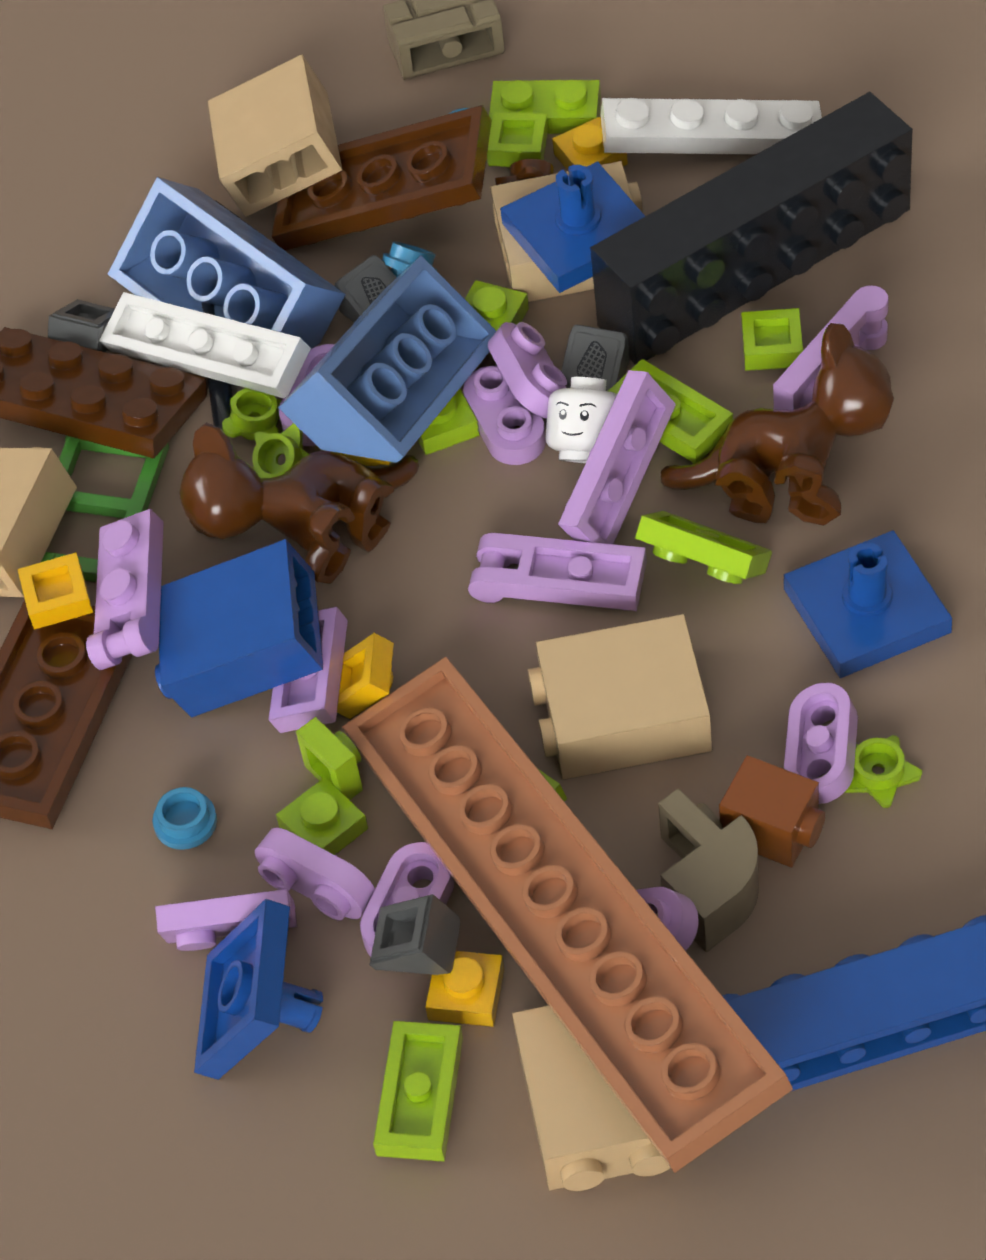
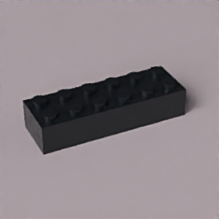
M869 91L591 246L597 326L600 329L626 334L629 344V357L636 365L642 359L647 361L656 355L666 353L675 344L697 331L713 326L725 315L750 301L760 299L772 288L795 275L807 272L814 264L840 249L852 246L858 239L882 225L896 221L903 213L910 210L913 129Z

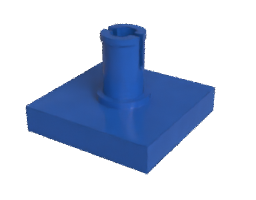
M598 161L587 167L582 165L569 166V175L564 170H561L556 175V182L500 208L504 227L559 293L593 277L591 246L645 217Z
M894 530L784 574L785 592L839 678L952 633L951 615Z
M265 899L207 954L194 1073L219 1080L279 1027V1022L300 1028L301 1031L307 1033L312 1032L317 1026L322 1014L323 1007L318 1005L323 1002V993L315 989L310 990L283 981L290 906Z

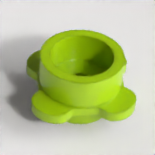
M248 388L238 391L230 399L231 414L230 417L222 422L223 432L232 438L242 436L248 440H255L254 436L258 431L268 434L279 433L276 426L280 419L278 407L282 401L274 395Z

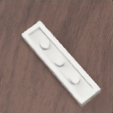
M602 98L600 113L604 153L758 154L822 118L819 101Z
M123 292L99 340L111 352L177 368L181 371L285 399L288 397L311 349L297 336Z

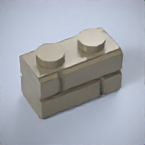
M399 0L383 5L389 45L403 80L505 52L500 13L494 0Z

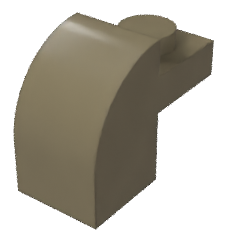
M678 788L658 803L661 838L682 858L660 875L661 887L676 891L692 900L698 912V929L694 941L705 952H708L737 930L748 919L756 905L759 893L757 841L751 826L742 815L723 828L718 817L707 805L703 803L695 805Z

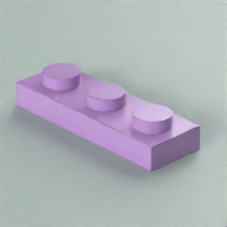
M628 370L599 436L589 453L588 460L572 495L566 503L558 525L574 541L614 543L676 406L675 402L648 372Z

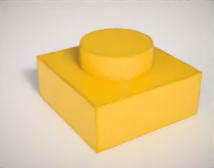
M600 117L552 138L554 155L567 170L572 165L587 167L597 161L600 165L619 161L622 162L623 166L628 164L627 153H604Z
M76 552L17 569L28 615L34 630L93 613L83 571Z
M374 632L344 653L337 713L351 719L389 694L393 683V672L391 671L393 642Z
M456 951L451 973L431 976L425 1006L428 1020L494 1027L505 969L503 956Z

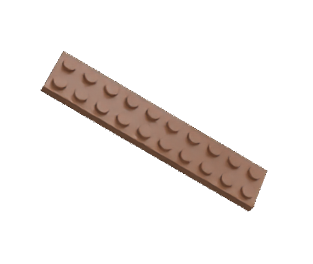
M444 657L342 726L360 755L428 843L674 1173L793 1090L784 1071L447 657Z

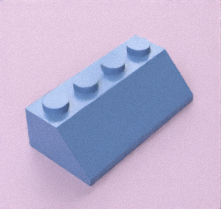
M159 177L156 178L108 272L110 277L134 295L203 312L202 302L213 304L215 316L300 337L311 349L320 344L346 295L201 190Z
M420 255L379 294L278 408L321 450L397 463L407 454L490 352L488 341L495 334L496 330Z

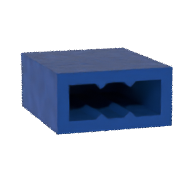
M287 539L161 586L160 663L155 666V677L162 694L168 699L172 698L192 718L323 670L314 571Z

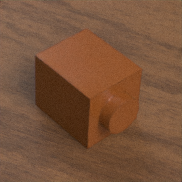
M747 755L719 804V817L722 827H726L742 815L755 834L758 855L792 868L803 846L812 848L816 844L824 825L825 812L819 810V782Z

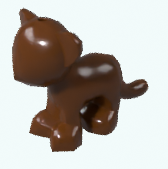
M830 323L825 329L822 338L821 367L815 378L812 402L794 410L757 408L741 413L728 425L708 457L692 465L665 466L661 470V483L671 489L687 490L709 485L716 481L715 486H721L724 492L731 498L729 512L732 515L754 523H767L773 513L775 501L774 488L768 476L775 472L774 483L776 485L785 484L787 477H789V512L803 522L822 526L826 525L841 515L839 495L831 487L823 484L824 471L831 448L837 435L847 437L858 436L883 428L889 417L894 400L887 368L877 356L861 347L854 346L851 333L844 324Z
M206 422L194 433L193 449L195 457L189 463L183 475L179 494L185 514L197 532L212 538L226 539L248 531L259 521L263 520L308 551L305 561L313 569L316 582L331 584L343 571L351 554V550L339 542L340 536L332 530V525L338 520L346 522L351 540L364 551L370 552L387 533L391 522L379 515L384 497H388L395 491L394 489L407 484L417 473L419 463L414 456L405 455L400 461L390 466L369 468L340 453L318 451L303 457L283 475L273 478H260L247 462L237 456L230 438L223 430Z

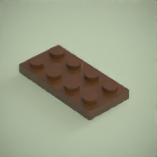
M480 105L339 144L338 149L342 171L278 201L271 237L280 248L289 250L354 232H362L369 228L395 221L411 219L418 215L452 206H461L481 199L491 118L484 106Z
M4 327L0 331V418L155 458L207 397L205 377L185 373L177 368L162 367L130 359L122 354H110L82 347L74 342L59 341L31 334L23 329Z
M24 600L0 649V818L53 830L129 664L132 654L122 656L120 664L104 670L97 669L89 659L86 641L89 635L94 634L95 606H92L93 613L34 630Z

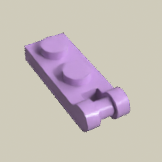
M877 286L861 287L851 296L773 384L774 409L794 410L812 402L815 378L821 367L822 338L825 329L830 323L844 324L851 333L854 346L865 350H876L885 345L888 324L885 320L888 313V294L885 290Z
M151 509L100 527L94 634L89 635L86 641L88 657L99 670L120 664L122 656L132 654L135 657H141L155 652L159 646L164 521Z
M488 533L480 538L476 555L480 562V567L472 571L468 591L473 598L486 603H495L505 597L637 611L647 563L646 548ZM511 564H519L518 569H508L507 567Z

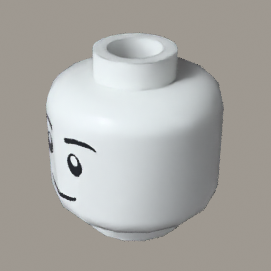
M571 377L570 388L558 389L550 395L545 438L549 447L559 451L558 460L586 464L589 453L617 396L616 393L606 391L607 380L590 377Z

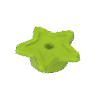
M294 423L281 434H268L258 431L254 436L256 446L253 450L252 462L253 469L260 478H273L283 475L299 460L309 455V453L303 450V432ZM284 454L286 457V461L284 464L280 465L278 463V458L280 455Z
M896 735L888 738H870L860 744H856L853 780L844 793H869L883 808H889L892 805L897 788L919 781L922 776V770L905 761L904 753L900 748L899 737ZM875 767H881L884 769V772L875 774L872 770Z

